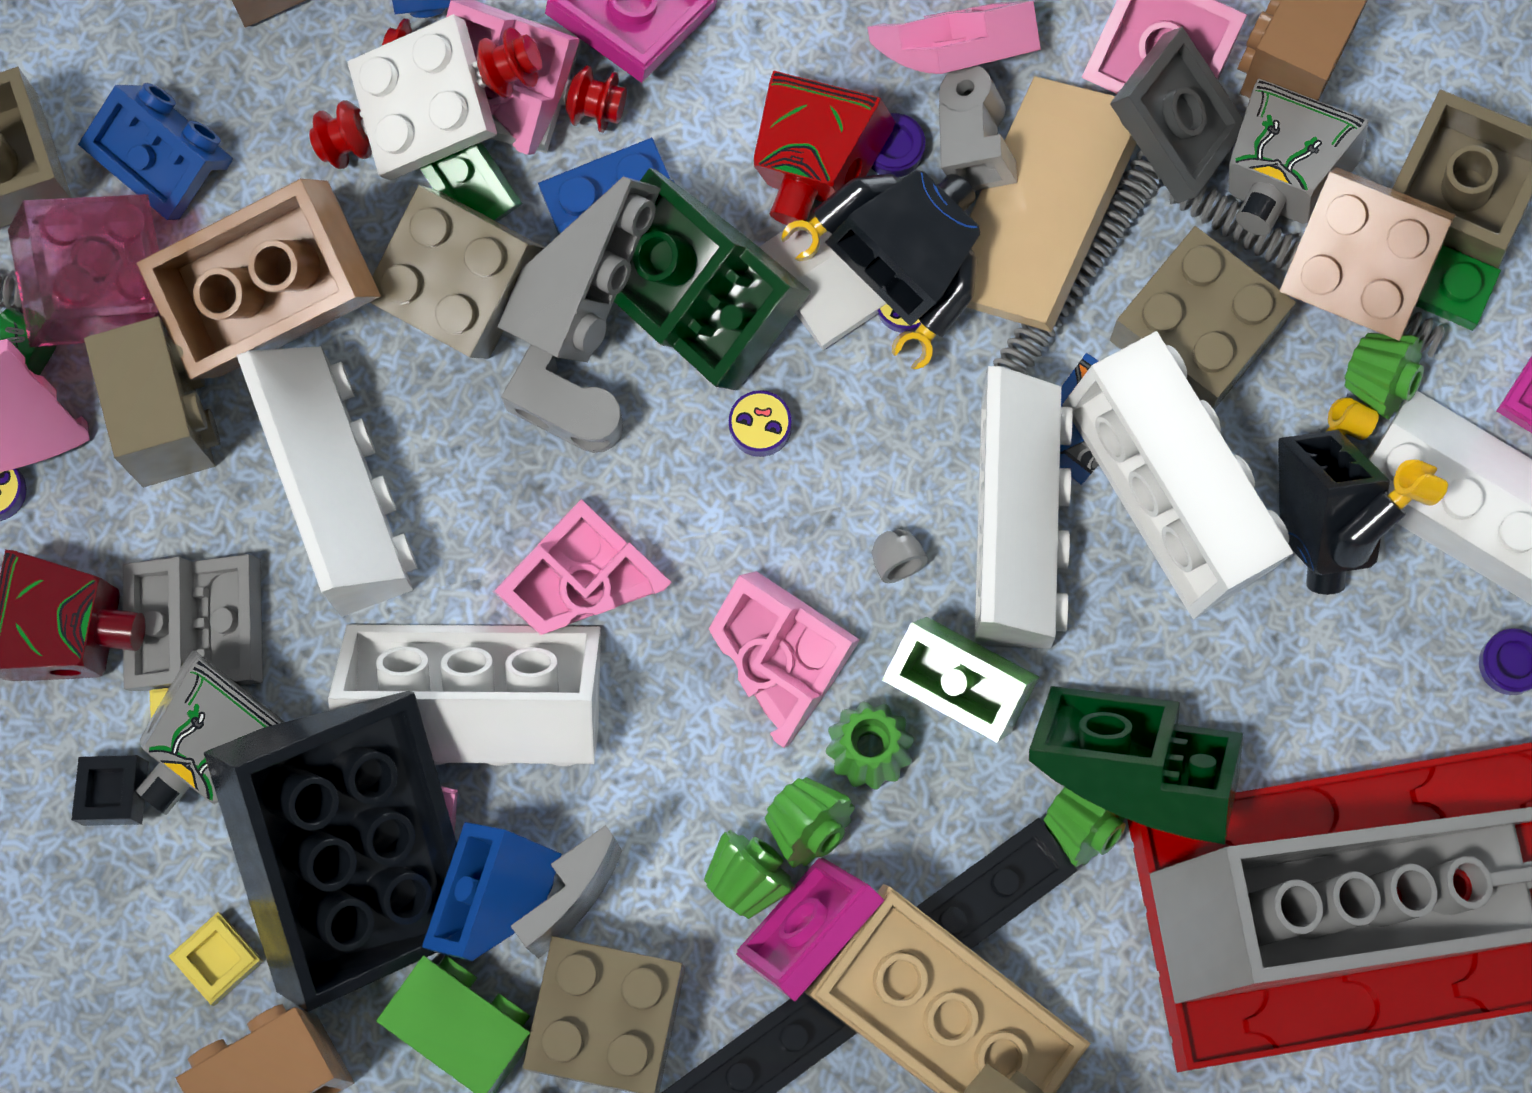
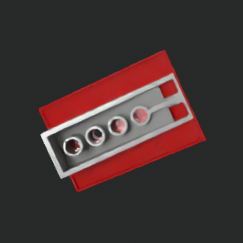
M1532 742L1236 792L1225 845L1186 838L1153 829L1127 819L1131 840L1134 842L1133 851L1143 902L1147 909L1146 917L1156 968L1160 975L1158 977L1169 1035L1172 1037L1173 1043L1171 1045L1177 1073L1532 1012Z

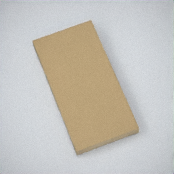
M1037 76L1033 77L1004 140L1016 160L1017 183L982 189L970 214V217L979 225L980 236L971 248L978 261L974 296L966 306L967 308L1052 332L1137 144L1129 131L1122 125L1120 118L1110 105L1115 96Z
M883 884L877 893L884 899V902L809 985L805 993L935 1093H963L986 1064L1008 1079L1016 1071H1019L1044 1093H1056L1091 1043L893 888Z

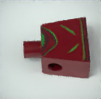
M5 549L0 573V678L8 681H38L101 677L106 670L110 648L138 651L140 649L146 629L144 615L137 612L118 610L120 600L119 589L102 578L18 551Z

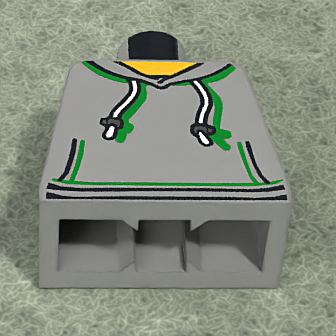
M1258 78L1254 85L1229 164L1228 191L1234 197L1244 200L1236 214L1238 224L1250 233L1265 236L1270 233L1279 215L1302 224L1308 223L1329 172L1338 167L1351 173L1363 158L1369 120Z
M193 650L185 660L140 738L142 749L159 763L137 788L136 792L165 815L169 813L189 787L212 804H216L218 799L203 752L261 728L285 721L196 650Z

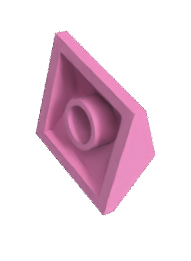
M1117 0L1082 78L1118 94L1161 36L1166 32L1183 27L1218 80L1247 14L1217 0Z

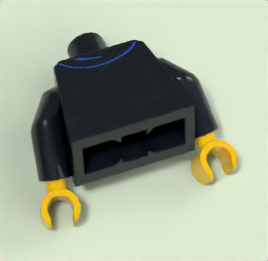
M920 170L913 171L903 179L892 173L853 178L813 210L815 217L809 222L803 220L789 223L783 230L782 242L788 240L796 231L803 230L812 236L811 246L795 258L797 261H807L813 258L820 246L819 237L827 231L830 232L832 235L825 243L910 327L919 319L921 325L916 331L900 333L892 344V354L896 356L902 350L907 340L918 339L922 345V353L912 364L911 369L923 368L930 362L933 353L931 341L936 335L944 336L974 296L978 259L971 248L980 236V228L965 210L974 202L975 192L970 183L957 174L947 175L938 185L924 171Z
M1340 398L1331 405L1327 418L1329 427L1325 432L1318 429L1316 433L1282 437L1278 440L1280 518L1288 531V544L1290 548L1307 566V588L1312 592L1324 595L1337 594L1344 590L1346 571L1371 568L1377 562L1381 537L1406 515L1403 508L1411 500L1433 506L1443 499L1448 489L1447 481L1434 475L1437 471L1435 466L1412 459L1406 460L1399 465L1394 476L1395 489L1389 494L1390 480L1345 437V434L1358 440L1368 438L1375 429L1379 419V414L1376 410L1352 398Z

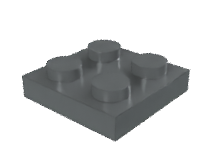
M1183 27L1166 32L1161 36L1110 103L1120 118L1122 125L1129 131L1152 165L1156 175L1162 180L1177 204L1198 196L1236 143L1243 122V117Z

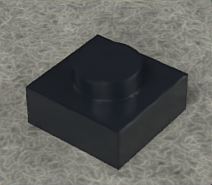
M138 755L78 757L71 820L83 826L142 825L145 800L136 790L147 778L149 761Z

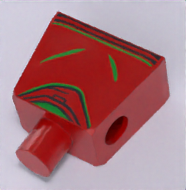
M773 71L754 154L755 169L767 185L778 189L769 213L773 219L785 225L799 220L807 222L815 200L824 202L848 181L857 177H865L868 174L896 123L880 97Z

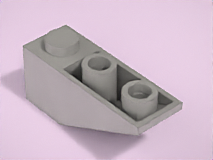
M623 176L521 269L498 328L557 358L588 363L592 352L600 346L606 333L605 321L614 299L625 287L631 272L630 261L638 242L654 220L655 202L661 188Z

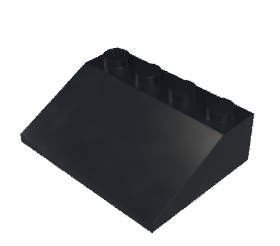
M408 690L264 727L203 752L277 993L305 1011L310 1012L416 963L422 956L428 957L437 953L422 948L457 842L414 692Z

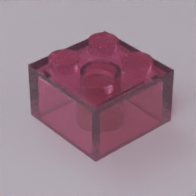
M148 194L23 200L8 228V235L29 347L85 343L84 337L157 316L161 318L137 265V262L159 251Z

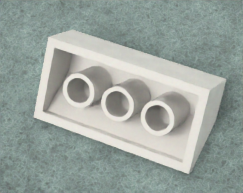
M1155 331L1093 364L1062 405L1064 407H1072V421L1194 620L1274 570L1291 556L1293 551L1288 544L1289 534L1285 524L1274 511L1266 509L1254 489V476L1248 464L1240 456L1232 454L1221 436V425L1216 412L1208 402L1199 400L1186 379L1187 369L1182 357L1175 348L1170 345L1166 346L1159 333Z
M321 346L253 350L237 355L321 593L340 616L343 617L413 591L407 572L418 569L406 535L402 533L393 536L386 515L395 512L396 507L384 476L382 475L374 479L371 476L365 457L376 453L363 419L351 421L345 400L353 398L355 395L343 363L338 362L331 365Z
M988 366L981 400L974 642L981 646L1051 649L1056 631L1066 632L1068 622V593H1057V568L1068 569L1070 534L1069 530H1058L1059 506L1069 507L1071 469L1059 467L1060 445L1071 444L1072 407H1061V386L1002 366Z
M1416 391L1410 401L1405 400L1368 459L1390 480L1389 494L1395 489L1394 476L1399 465L1406 460L1412 459L1435 466L1437 471L1434 475L1446 480L1448 489L1443 499L1433 506L1411 500L1403 508L1406 515L1397 524L1532 605V459L1431 398Z
M347 624L328 697L329 711L409 690L415 693L435 765L445 763H488L495 766H504L511 763L553 764L556 766L594 764L599 728L601 627L565 626L540 635L530 626Z

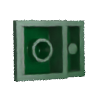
M649 168L640 181L661 188L655 202V217L650 228L641 236L630 261L631 272L625 287L616 295L614 302L660 345L673 347L715 387L738 390L811 294V291L714 211L657 170Z
M1051 686L1029 748V762L1068 790L1118 816L1153 829L1186 838L1225 845L1240 775L1243 733L1179 725L1180 702Z

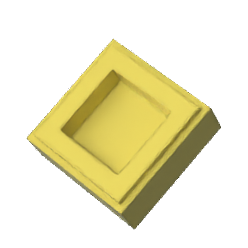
M219 912L212 916L168 956L209 1004L213 1006L264 962L223 914Z

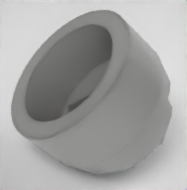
M897 529L893 532L886 531L879 535L874 542L871 553L874 566L884 583H896L919 572L928 562V557L920 542L909 531Z

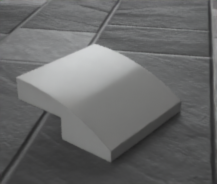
M250 554L200 561H189L181 557L123 564V611L142 613L146 624L145 636L138 651L123 650L125 690L149 691L170 688L185 660L193 650H196L240 686L263 683L260 558Z
M606 825L551 863V866L561 878L565 887L511 925L525 948L538 959L549 951L552 936L564 938L580 922L603 892L612 876L622 850Z

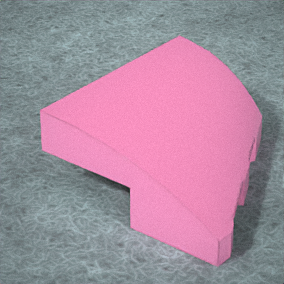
M450 0L446 17L454 14L465 20L476 61L480 40L488 38L498 47L503 44V32L509 27L516 29L521 36L529 35L535 42L542 59V69L537 71L538 81L536 86L528 88L518 79L513 82V94L509 98L499 96L488 86L484 87L492 115L516 140L512 145L518 152L526 155L535 154L561 98L580 39L476 0Z
M1034 1L997 2L926 15L924 19L907 23H882L867 27L869 41L877 50L900 65L925 73L943 74L1041 50Z
M8 339L0 340V472L49 459L89 441L88 422L82 416L75 420L57 401V390L44 376L34 374L28 369L25 364V357Z
M581 499L492 592L537 633L543 635L568 626V624L664 591L672 582L630 542L627 543Z
M757 571L739 575L709 627V631L722 653L734 660L738 668V680L748 697L755 695L765 714L778 728L770 734L773 740L783 748L790 745L832 686L860 639Z

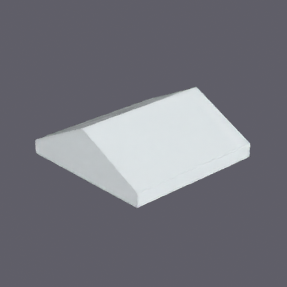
M814 211L810 212L807 222L815 217ZM803 230L794 232L785 242H782V231L759 246V248L811 291V294L796 312V315L822 350L878 314L877 310L887 304L825 243L832 235L828 231L819 237L820 246L818 252L807 261H797L795 259L801 252L807 250L812 243L811 234Z

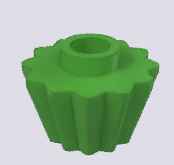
M1367 333L1365 337L1361 338L1359 344L1354 349L1348 363L1344 387L1370 408L1376 410L1379 415L1389 420L1394 412H1398L1403 400L1410 401L1420 385L1424 372V367L1419 364L1422 357L1420 351L1423 341L1413 335H1403L1400 341L1384 334Z
M865 701L861 702L856 710H842L840 722L828 728L832 741L826 748V754L835 760L834 773L847 776L853 787L866 783L874 790L879 789L884 781H898L900 769L912 763L908 749L914 743V737L905 731V717L893 715L887 704L874 708ZM865 735L878 737L883 746L881 752L873 757L863 755L857 747L860 738Z
M808 777L804 779L798 778L792 784L786 785L783 791L775 796L774 801L767 808L768 813L764 819L784 858L792 868H795L800 864L807 866L814 858L823 857L837 847L844 837L845 828L851 823L850 815L854 811L855 806L851 803V799L848 796Z
M1065 787L1055 797L1044 818L1045 827L1076 868L1081 864L1085 866L1092 857L1097 856L1099 853L1101 855L1108 853L1121 838L1126 824L1123 822L1125 818L1083 799Z
M732 830L724 832L720 837L704 878L707 888L711 890L717 899L725 904L726 907L747 919L752 918L780 900L796 887L790 880L791 876L781 868L784 860L774 848L758 837H753L749 841L745 836H739Z

